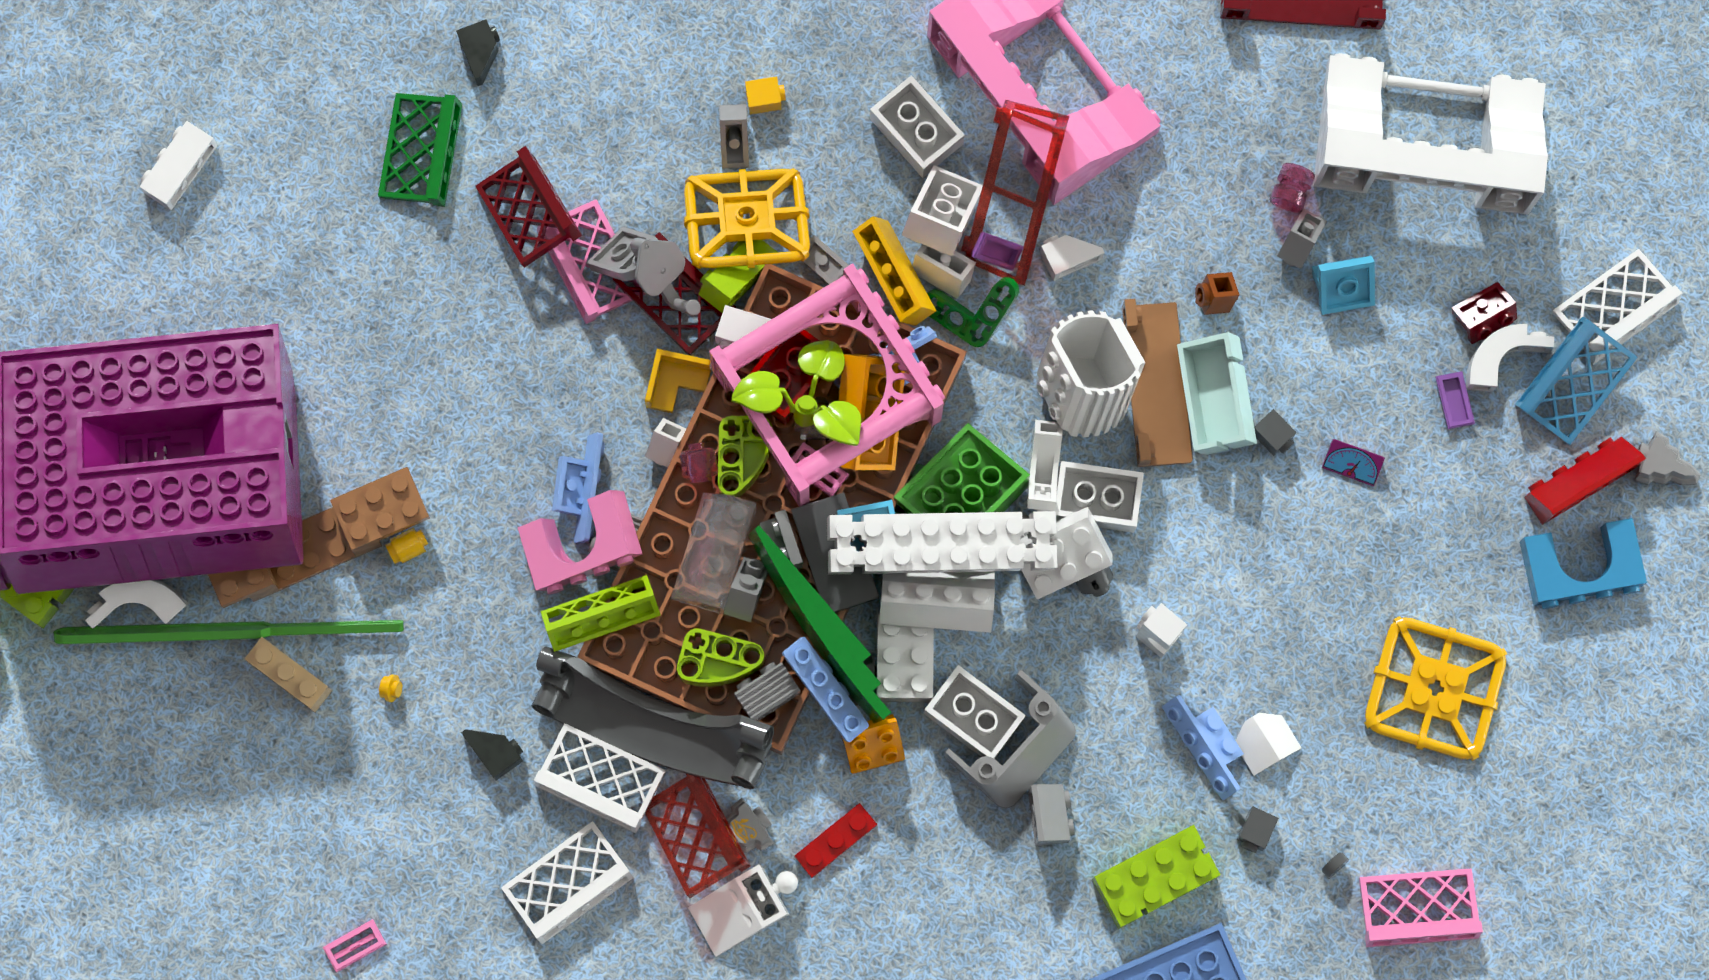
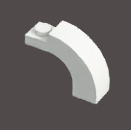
M1527 324L1506 326L1492 333L1483 341L1470 360L1466 374L1467 390L1493 392L1498 386V368L1502 357L1516 351L1550 353L1554 348V337L1546 336L1545 332H1531L1530 335H1527Z
M1035 420L1029 470L1030 478L1027 491L1028 509L1055 511L1058 467L1063 429L1060 428L1057 422Z
M159 580L111 584L99 592V595L106 602L103 604L99 600L87 611L90 616L85 621L93 629L120 605L140 603L152 609L166 624L189 603L175 589Z

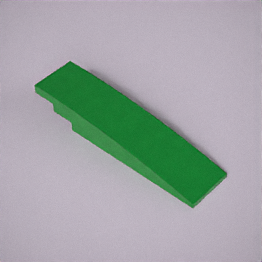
M757 526L748 537L799 625L821 657L830 665L838 680L846 687L849 694L873 723L884 720L892 712L873 691L881 682L863 663L871 655L870 652L760 526Z

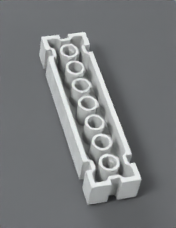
M1056 511L1032 512L1029 514V519H1022V512L866 514L861 517V522H852V515H829L827 518V541H835V549L828 551V575L852 574L854 567H862V574L1020 571L1024 569V564H1030L1031 571L1054 570L1058 568L1057 545H1050V537L1057 534ZM1024 534L1027 535L1028 539H1032V544L1028 546L1029 548H1026L1025 543L1020 542V539L1025 537ZM854 537L859 538L860 542H864V547H861L859 552L856 551L855 546L850 545V541L853 542L855 540Z

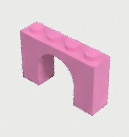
M609 490L587 499L596 529V541L590 554L579 562L571 560L564 552L554 519L540 518L518 527L536 591H547L548 594L561 592L564 590V585L584 583L589 575L600 576L610 572V567L629 565L634 562L633 558L642 555L624 491Z

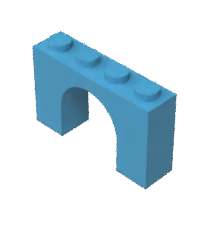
M1633 518L1607 522L1600 527L1607 563L1602 576L1590 582L1574 580L1564 573L1558 563L1552 532L1524 537L1519 543L1533 606L1542 605V609H1549L1559 606L1558 602L1569 600V604L1585 602V597L1596 595V599L1599 600L1612 597V592L1623 590L1624 595L1640 592L1639 587L1645 585L1647 579Z

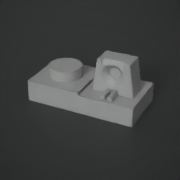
M815 235L812 236L810 239L809 257L802 262L829 285L842 277L843 269L849 265Z

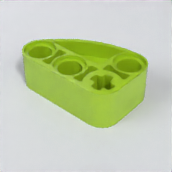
M727 416L722 419L719 425L718 487L719 493L726 500H736L742 496L757 480L769 457L770 450L763 439L753 435L754 425L748 416ZM729 426H735V436H729L728 431L725 430H729ZM727 453H736L739 456L738 461L734 464L726 463L724 456ZM727 480H735L739 485L736 490L730 492L723 488V484Z
M695 628L690 630L684 638L677 663L678 676L682 682L694 686L713 687L730 684L758 671L764 664V651L756 643ZM696 637H701L704 646L699 645V649H694L693 643L690 642L691 640L695 641ZM729 644L733 648L732 653L729 656L722 657L717 653L718 646ZM748 651H756L760 655L756 663L749 664L744 660V656ZM689 663L698 667L697 673L691 677H687L682 673L683 667Z

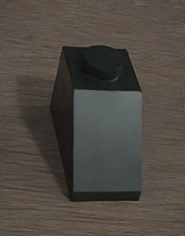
M487 19L456 30L477 86L483 85L498 53L496 43L500 41L495 26L489 27Z
M466 729L461 732L495 781L523 762L519 756L523 753V750L514 738L508 741L505 735Z

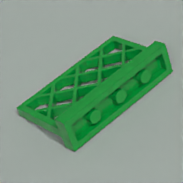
M396 93L378 191L379 198L432 203L434 206L445 207L462 110V103L455 95L445 94V97ZM402 101L413 102L417 107L406 117L400 112ZM432 104H441L440 113L430 120L424 110ZM422 113L428 122L415 132L409 122ZM407 125L413 134L400 143L396 138V133L400 128ZM432 127L436 132L435 139L428 145H425L419 136ZM417 139L423 146V149L410 157L404 148ZM402 150L408 160L395 169L391 164L392 157ZM428 153L432 158L431 165L421 171L415 162ZM410 165H413L419 174L406 183L400 173ZM397 176L404 186L396 192H386L388 182ZM421 179H424L427 183L426 194H414L410 188Z

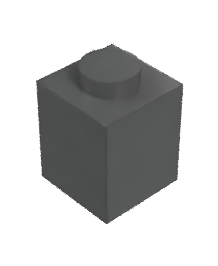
M1274 409L1254 426L1256 439L1273 456L1279 451L1284 454L1295 443L1292 439L1297 432Z
M1254 806L1251 807L1236 840L1241 841V847L1254 853L1257 850L1263 851L1266 849L1279 818Z

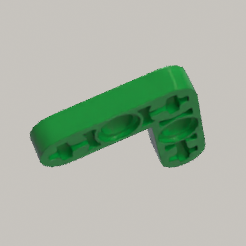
M1010 277L1000 279L992 287L976 314L938 289L930 290L927 292L930 300L936 298L938 301L935 307L936 312L929 317L969 345L982 347L992 338L1018 297V283ZM1008 286L1009 294L1002 301L997 300L1003 292L1002 288ZM948 306L949 309L944 313V315H942L941 312H943L944 308ZM987 306H994L998 310L999 316L997 319H991L987 316ZM951 312H958L962 316L963 322L961 325H956L951 321ZM984 323L987 326L981 333L982 337L977 339L975 337L976 330Z

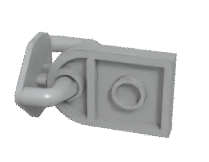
M622 227L586 262L591 271L621 281L636 279L646 294L651 296L661 294L672 309L687 313L690 316L698 315L701 310V305L697 300L687 301L681 299L671 284L685 267V257L676 243L672 241H661L653 235Z

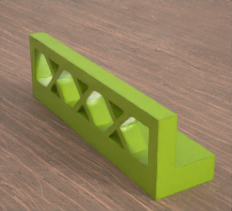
M647 575L540 611L554 652L661 616ZM644 586L646 588V590L638 592L636 594L632 593V591ZM617 597L615 601L605 602L609 598ZM585 606H589V607H590V608H589L588 610H586V611H583V612H579V611H578V610H579L580 608H582V607H585ZM559 615L563 616L560 620L551 623L549 621L550 618Z

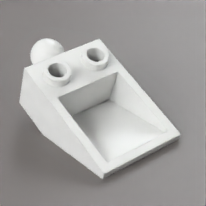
M759 864L694 903L688 909L713 954L717 957L790 915L778 894L794 892L798 886V879L794 873L784 871L777 876L775 883L772 884L764 868ZM755 879H759L762 883L759 890H754L751 887V883ZM768 904H773L776 908L775 913L772 915H768L765 912V907Z

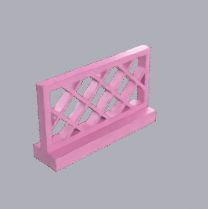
M597 199L568 211L577 227L580 226L594 231L590 243L580 239L572 241L571 238H568L548 252L585 324L596 320V317L632 301L625 293L618 291L619 287L617 285L615 290L599 285L603 274H599L597 283L585 280L582 275L584 268H589L586 262L590 250L598 251L602 248L593 244L596 233L607 235L609 239L615 235ZM594 209L598 216L596 226L580 221L583 213ZM547 227L544 239H552L560 232L557 228ZM572 243L588 248L584 260L572 256L570 252ZM636 279L629 281L633 282L635 287H640ZM597 290L613 295L611 302L599 307L595 299ZM634 292L640 298V292Z
M1472 868L1359 878L1366 930V947L1478 939L1483 932L1482 923L1479 921ZM1466 876L1467 888L1462 895L1448 885L1454 877ZM1441 878H1448V880L1444 882ZM1426 879H1434L1442 886L1434 897L1420 887ZM1413 880L1421 881L1418 884H1416ZM1398 881H1406L1414 888L1406 899L1392 889ZM1385 882L1393 883L1390 886H1388ZM1377 883L1386 891L1376 901L1368 894L1366 884ZM1444 889L1457 898V901L1450 909L1436 899ZM1416 891L1430 901L1422 911L1408 902ZM1388 893L1402 903L1394 913H1391L1380 904ZM1467 893H1468L1469 900H1467V899L1464 897ZM1461 901L1470 908L1471 918L1461 919L1452 911ZM1369 902L1374 905L1371 909L1369 907ZM1432 903L1446 913L1440 921H1432L1424 914ZM1404 906L1417 915V918L1412 923H1404L1396 917ZM1376 908L1389 917V920L1384 925L1372 926L1371 914ZM1449 916L1453 920H1446V918ZM1392 920H1393L1395 923H1397V924L1389 925Z

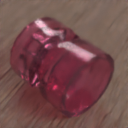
M1284 163L1277 178L1279 184H1275L1269 199L1270 202L1290 212H1302L1308 197L1305 192L1311 189L1315 174L1303 166Z

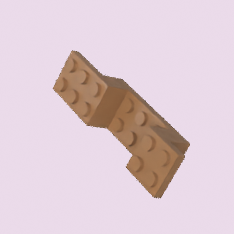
M408 467L330 500L332 508L302 520L303 563L301 565L208 574L221 607H228L248 597L253 602L380 548L382 547L380 540L430 519Z

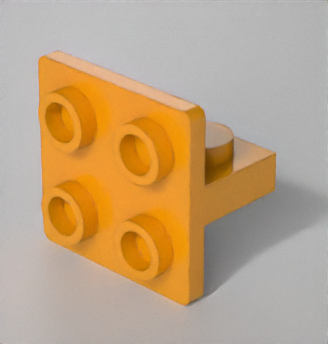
M893 714L888 715L884 720L877 723L868 720L869 727L851 742H846L841 736L852 774L905 760L898 723Z

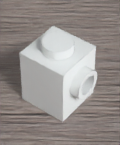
M663 418L653 432L645 457L653 460L658 465L668 467L686 428Z

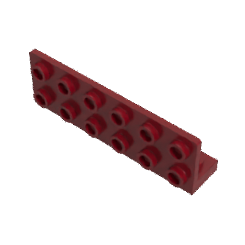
M1221 0L1220 18L1381 30L1386 20V9H1382L1383 0Z

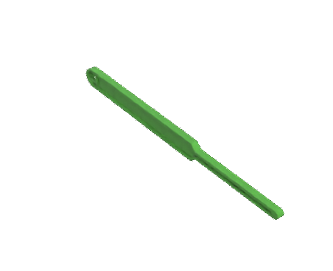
M403 620L274 624L256 621L96 626L93 629L91 626L59 628L53 634L54 642L58 644L260 639L261 637L278 635L404 631Z

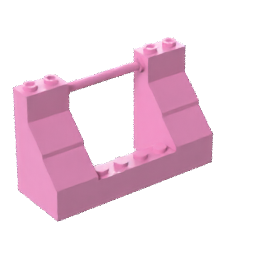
M944 0L929 11L927 37L958 78L967 72L971 75L1025 147L1022 164L1053 205L1158 134L1161 121L1156 112L1152 109L1148 110L1143 103L1144 97L1137 88L1133 89L1129 83L1122 88L1120 85H1115L1062 15L1061 8L1063 7L1064 0ZM1047 17L1049 20L1053 19L1108 92V98L1057 118L1054 121L1052 120L1054 117L1046 105L1041 106L1037 101V94L1034 88L1029 83L1025 85L1019 77L1021 72L1015 63H1009L1004 57L1005 51L1003 49Z

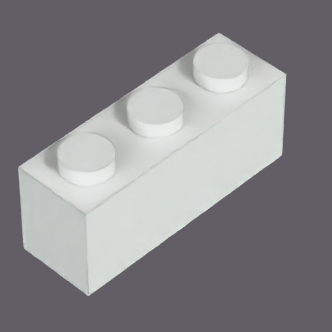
M188 121L183 126H179L173 133L170 145L159 152L155 166L152 170H147L142 176L140 188L143 193L171 211L218 146L214 138Z

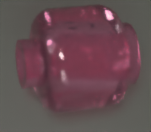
M704 442L688 444V450L680 453L682 476L685 479H690V483L712 481V476L717 474L716 452L711 447L705 448Z

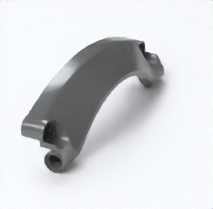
M547 646L539 653L536 667L537 670L544 673L539 680L542 686L531 705L538 713L562 724H568L654 764L696 777L754 789L766 765L765 758L772 746L773 726L742 715H708L672 706L627 687L578 657L561 651L554 652L553 648Z

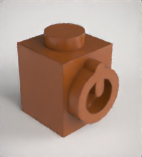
M1232 272L1207 274L1203 282L1198 283L1195 288V303L1202 307L1204 315L1230 313L1239 297Z

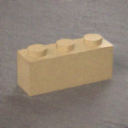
M263 637L259 639L244 658L249 664L314 713H316L332 692L326 684Z

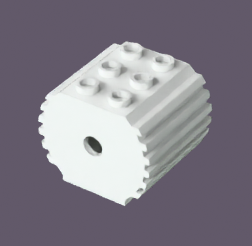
M1087 311L1086 315L1083 312H1077L1075 317L1072 314L1067 316L1065 322L1062 319L1058 322L1057 328L1054 326L1051 330L1037 371L1039 377L1036 384L1037 391L1040 397H1044L1052 419L1057 421L1061 429L1068 431L1070 436L1077 437L1078 434H1081L1085 438L1089 437L1090 433L1094 437L1099 436L1101 431L1105 434L1109 432L1111 426L1115 428L1119 420L1120 422L1123 420L1144 368L1145 361L1121 318L1115 320L1108 317L1106 312L1099 311L1098 315L1094 311Z

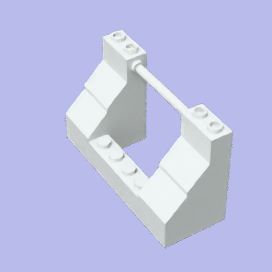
M1338 53L1334 56L1330 55L1326 66L1313 181L1314 187L1367 193L1374 179L1472 191L1476 192L1474 208L1526 215L1531 212L1544 194L1548 159L1543 120L1546 83H1538V80L1533 78L1515 80L1511 79L1508 75H1496L1491 77L1487 85L1477 87L1388 75L1387 72L1383 71L1384 62H1378L1376 58L1363 57L1355 59L1343 53ZM1387 85L1481 98V101H1485L1481 148H1471L1467 151L1448 144L1441 147L1430 146V143L1426 141L1406 143L1396 137H1389L1384 140L1381 88H1385Z

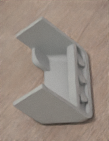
M1022 670L1017 673L1015 680L1033 696L1029 704V714L1039 724L1031 735L1003 765L992 757L984 756L977 759L970 767L950 748L945 752L944 756L949 763L1001 808L1014 806L1029 790L1030 786L1039 779L1073 741L1076 734L1073 722L1056 701Z

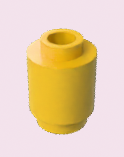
M414 527L391 538V542L385 544L394 564L399 562L403 564L425 553L424 546L428 545V542L422 530L416 532Z

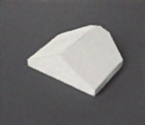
M1266 713L1254 715L1244 722L1235 740L1244 753L1241 757L1253 776L1301 749L1300 744L1282 715Z

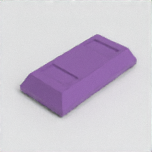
M982 232L974 246L972 257L1013 271L1024 246Z
M1463 372L1436 376L1447 428L1453 429L1475 424Z

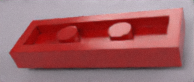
M859 803L794 855V857L808 875L813 878L874 829L877 823Z

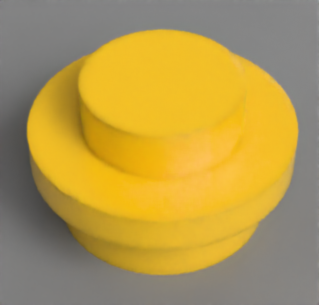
M398 675L384 676L380 682L379 696L385 698L387 702H394L402 693L403 685Z

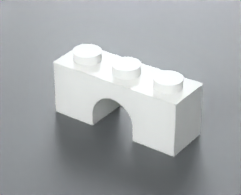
M1161 603L1156 609L1151 606L1142 616L1136 627L1139 629L1136 637L1162 658L1180 637L1187 624Z

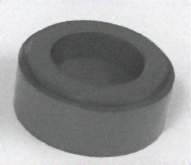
M1339 852L1322 868V872L1330 879L1346 865L1349 859L1343 852Z

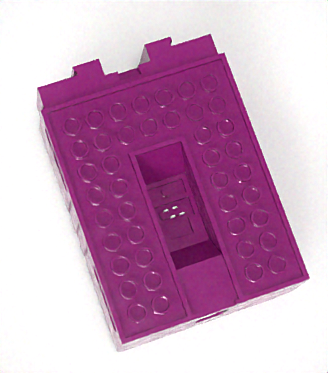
M279 324L0 352V590H8L12 584L17 594L301 565L303 563L295 384L291 363Z

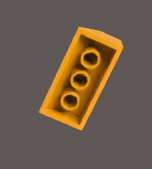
M844 354L845 365L841 374L839 401L853 404L860 412L862 423L874 413L883 398L886 388L884 361L881 356ZM900 364L892 365L894 373H905V371H901L898 368ZM904 380L893 382L892 387L896 392L903 394ZM893 397L888 399V404L890 407H892L895 404V402H897V404L902 403V401H898ZM899 431L841 467L852 470H895Z

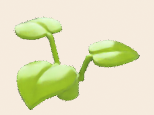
M833 341L813 342L806 345L800 351L798 356L800 369L805 374L814 376L809 395L798 398L795 404L786 389L779 388L780 381L778 376L767 371H757L747 375L738 383L733 392V403H738L759 413H770L778 409L782 404L784 396L790 407L789 411L794 413V421L799 426L809 427L814 424L819 433L831 440L853 446H858L861 428L859 410L853 404L845 401H834L828 408L824 405L818 408V404L814 399L819 377L826 381H834L844 370L845 358L843 351Z

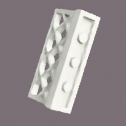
M1638 249L1559 305L1552 313L1570 333L1578 321L1566 318L1562 312L1567 308L1581 309L1580 319L1584 316V309L1600 311L1599 323L1594 324L1601 330H1607L1605 333L1622 345L1679 304L1682 292L1676 285L1672 287ZM1638 259L1644 266V275L1628 273L1629 264ZM1611 277L1624 278L1623 289L1606 288L1607 280ZM1627 279L1642 280V292L1626 291ZM1647 281L1658 282L1664 290L1658 294L1645 293ZM1590 292L1601 293V305L1585 304L1586 295ZM1606 294L1622 296L1621 307L1604 306ZM1625 296L1641 298L1640 307L1636 310L1624 308ZM1582 298V303H1576ZM1604 312L1619 313V322L1615 325L1602 324ZM1599 335L1588 343L1589 352L1604 350L1603 338ZM1608 342L1609 349H1614L1615 347ZM1605 354L1590 356L1591 363L1594 365L1604 358Z
M564 723L541 770L538 771L534 783L535 787L631 832L637 833L645 812L666 771ZM567 732L579 738L581 747L565 752L562 742ZM583 740L589 742V744L584 745ZM596 746L602 748L606 758L590 763L586 750ZM561 747L562 753L556 755L559 748ZM583 751L588 765L572 770L567 756ZM608 751L615 755L609 757ZM561 758L565 759L569 770L559 775L548 771L552 762ZM620 758L628 760L632 770L616 775L611 761ZM608 763L613 777L597 782L592 768ZM633 763L641 767L635 769ZM589 769L594 783L584 787L578 785L574 774ZM649 770L657 774L652 784L641 787L637 773ZM634 775L638 788L622 794L618 780ZM571 776L572 781L565 779V777ZM615 781L619 795L609 799L602 796L599 786ZM596 788L597 793L591 791L590 789ZM649 790L645 798L643 791ZM640 793L643 804L639 812L627 808L624 798ZM621 799L623 805H621V804H619V803H617V802H615V801Z
M592 821L502 886L501 889L537 940L544 944L634 877ZM593 830L598 837L596 849L582 848L583 837ZM602 844L607 849V851L601 850ZM563 851H576L573 866L558 864L560 854ZM580 852L595 854L593 869L578 867ZM600 855L612 856L617 863L607 871L597 869ZM541 867L553 868L550 883L535 881L537 870ZM557 869L572 871L570 885L555 884ZM577 871L592 873L590 884L585 887L574 886ZM531 875V880H525ZM520 883L530 885L527 900L515 898L510 890ZM534 885L549 887L547 902L532 900ZM554 888L569 890L567 900L564 903H551ZM519 903L526 904L525 911ZM531 905L545 907L544 917L534 924L529 918Z

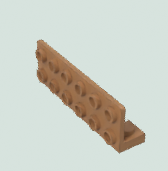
M1124 299L1122 305L1123 323L1145 361L1144 368L1131 398L1137 467L1191 463L1192 450L1188 411L1177 344L1181 343L1177 304L1170 302L1136 305V299Z

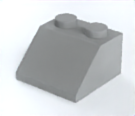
M1063 784L1031 785L1028 795L1035 847L1069 843L1070 836L1074 835L1073 819L1067 818L1066 808L1071 807L1069 791H1064Z

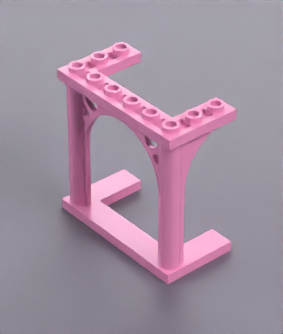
M854 264L844 268L843 276L744 337L724 349H721L718 345L709 351L712 371L726 393L729 391L734 392L736 386L741 381L736 373L737 370L812 326L839 324L853 328L865 335L881 354L886 369V388L877 409L867 420L861 423L858 446L832 441L795 464L763 413L755 412L742 406L784 472L785 485L799 507L810 502L809 486L892 434L922 420H928L931 427L941 422L943 400L945 399L943 392L937 384L934 386L927 378L930 376V373L922 361L919 363L912 355L915 350L907 338H901L897 332L900 328L892 315H886L882 309L885 306L882 298L877 292H871L867 285L870 283L867 275L861 268L857 270ZM849 303H852L857 313L861 311L859 317L855 320H850L846 316L845 312ZM840 304L839 316H831L829 312L836 311L835 307ZM866 314L869 315V324L873 323L871 328H866L862 323ZM886 342L888 344L887 348H881L880 343ZM900 364L898 368L906 373H894L892 365ZM896 380H906L912 384L913 389L909 393L902 394L896 392L892 384ZM893 397L894 399L903 402L900 404H897V402H895V404L892 407H890L888 404V399Z

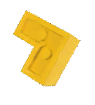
M657 348L645 397L646 408L673 414L679 388L704 393L712 369L711 360Z

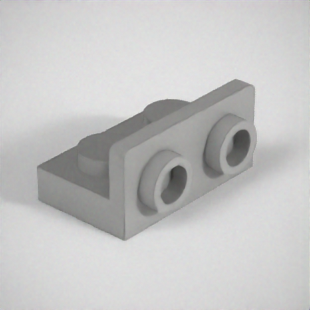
M786 510L775 512V518L761 522L760 527L797 569L803 568V561Z

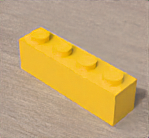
M872 216L852 231L900 322L916 326L936 312L932 301L888 220Z

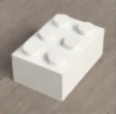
M912 75L870 109V120L922 178L931 171L933 165L938 166L964 144V133Z
M933 165L910 211L902 236L953 257L973 215L984 186Z
M1061 461L1057 479L1056 521L1088 507L1099 528L1134 533L1138 522L1144 473Z
M1088 507L1056 521L1057 534L1050 537V545H1057L1058 568L1054 570L1031 571L1030 564H1024L1022 572L1036 599H1040L1112 565V552ZM1026 535L1020 539V542L1025 543L1026 548H1029L1028 546L1032 544V539H1028Z
M878 614L877 679L881 684L877 687V696L882 702H931L933 699L934 628L879 624L880 614Z
M959 665L924 710V715L980 757L988 756L994 759L1026 717L1025 714Z

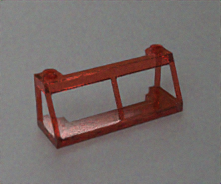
M1006 99L1003 108L997 107L993 123H997L998 128L971 234L970 236L965 235L961 251L966 252L965 256L976 262L975 266L1002 278L1010 277L1018 284L1025 286L1070 116ZM1014 109L1057 120L1056 125L1052 126ZM1011 117H1016L1053 134L1036 201L1034 202L995 185ZM992 192H996L1033 209L1021 259L1015 265L1018 268L1016 276L972 257L974 246L980 233L983 231Z

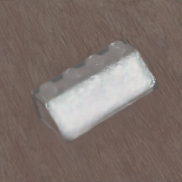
M703 493L673 589L672 600L725 615L724 611L730 588L738 572L757 510L755 502L731 495Z

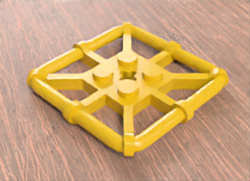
M794 168L757 171L739 169V172L691 175L685 180L686 216L684 217V226L688 234L689 255L692 265L696 268L736 266L755 268V265L805 261L809 257L810 239L807 220L810 214L809 209L806 207L804 185L798 170ZM778 180L766 191L748 192L747 182ZM740 183L741 192L722 194L709 185ZM789 185H793L795 207L773 208V200ZM695 192H699L718 204L719 212L697 214ZM744 214H749L752 218L743 219ZM794 219L797 221L799 243L775 227V220ZM720 224V233L700 250L699 226ZM772 239L791 252L754 254L753 240ZM745 241L747 255L710 257L726 242Z
M1396 617L1393 619V623L1387 632L1379 664L1375 666L1373 671L1375 678L1365 711L1366 722L1364 724L1367 729L1371 728L1372 731L1380 735L1413 744L1416 749L1423 750V748L1459 759L1476 760L1479 758V754L1484 747L1493 711H1496L1499 703L1496 701L1506 668L1505 655H1507V652L1504 648L1501 649L1492 642L1456 632V629L1452 627L1446 629L1413 618ZM1407 629L1444 639L1440 659L1437 660L1421 655ZM1398 634L1402 637L1414 659L1409 676L1389 669ZM1453 642L1491 654L1467 668L1447 663ZM1495 661L1486 698L1483 699L1464 693L1469 675ZM1386 678L1407 684L1402 702L1376 716ZM1437 681L1440 683V687L1443 688V692H1438L1436 696H1433L1432 690L1428 688V685L1434 684ZM1462 701L1483 707L1473 744L1457 719ZM1404 709L1424 714L1419 734L1380 722ZM1434 717L1450 722L1464 748L1428 738L1427 733L1431 718Z

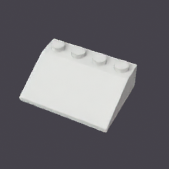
M995 571L885 573L882 579L879 624L991 633L994 614Z

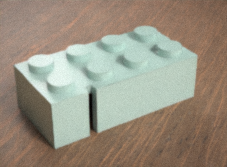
M1226 332L1177 344L1194 451L1203 455L1227 451L1229 450L1228 447L1236 449L1257 444L1245 367L1238 363L1243 361L1240 337Z

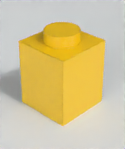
M777 76L745 81L750 115L782 110L781 101H786L784 85H778Z

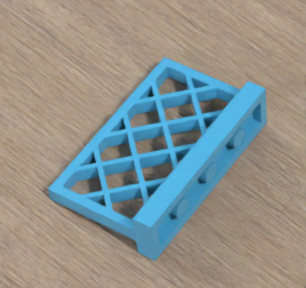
M1582 317L1515 405L1571 445L1638 357L1598 328L1589 319ZM1594 333L1603 338L1604 350L1589 352L1588 341ZM1608 342L1615 348L1609 349ZM1583 348H1585V353H1580V351ZM1621 351L1629 357L1622 367L1611 368L1609 353ZM1605 354L1607 369L1592 371L1590 356ZM1586 357L1587 372L1572 374L1571 363L1574 359ZM1568 370V375H1563ZM1612 372H1617L1616 375L1612 378ZM1607 373L1609 384L1606 388L1594 390L1592 375ZM1588 376L1590 391L1575 393L1573 378ZM1569 379L1571 394L1555 396L1554 385L1557 381ZM1551 391V397L1545 398L1547 394ZM1595 394H1600L1599 397L1595 400ZM1590 395L1592 406L1589 410L1577 412L1575 397ZM1571 398L1573 413L1558 415L1556 400ZM1552 401L1554 416L1542 418L1534 412L1541 402ZM1578 416H1583L1582 419L1578 422ZM1574 417L1575 428L1569 436H1566L1560 431L1558 419ZM1554 420L1555 427L1548 421Z

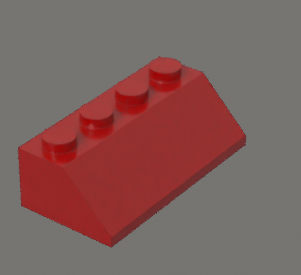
M1610 437L1597 446L1599 449L1597 452L1590 455L1587 451L1574 459L1576 462L1574 466L1567 469L1564 465L1551 473L1553 478L1544 483L1541 479L1529 486L1530 492L1524 498L1543 525L1634 470L1646 459L1645 456L1623 437L1615 441Z

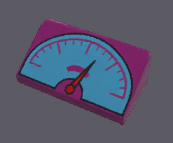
M1333 439L1329 445L1322 468L1374 487L1385 457Z

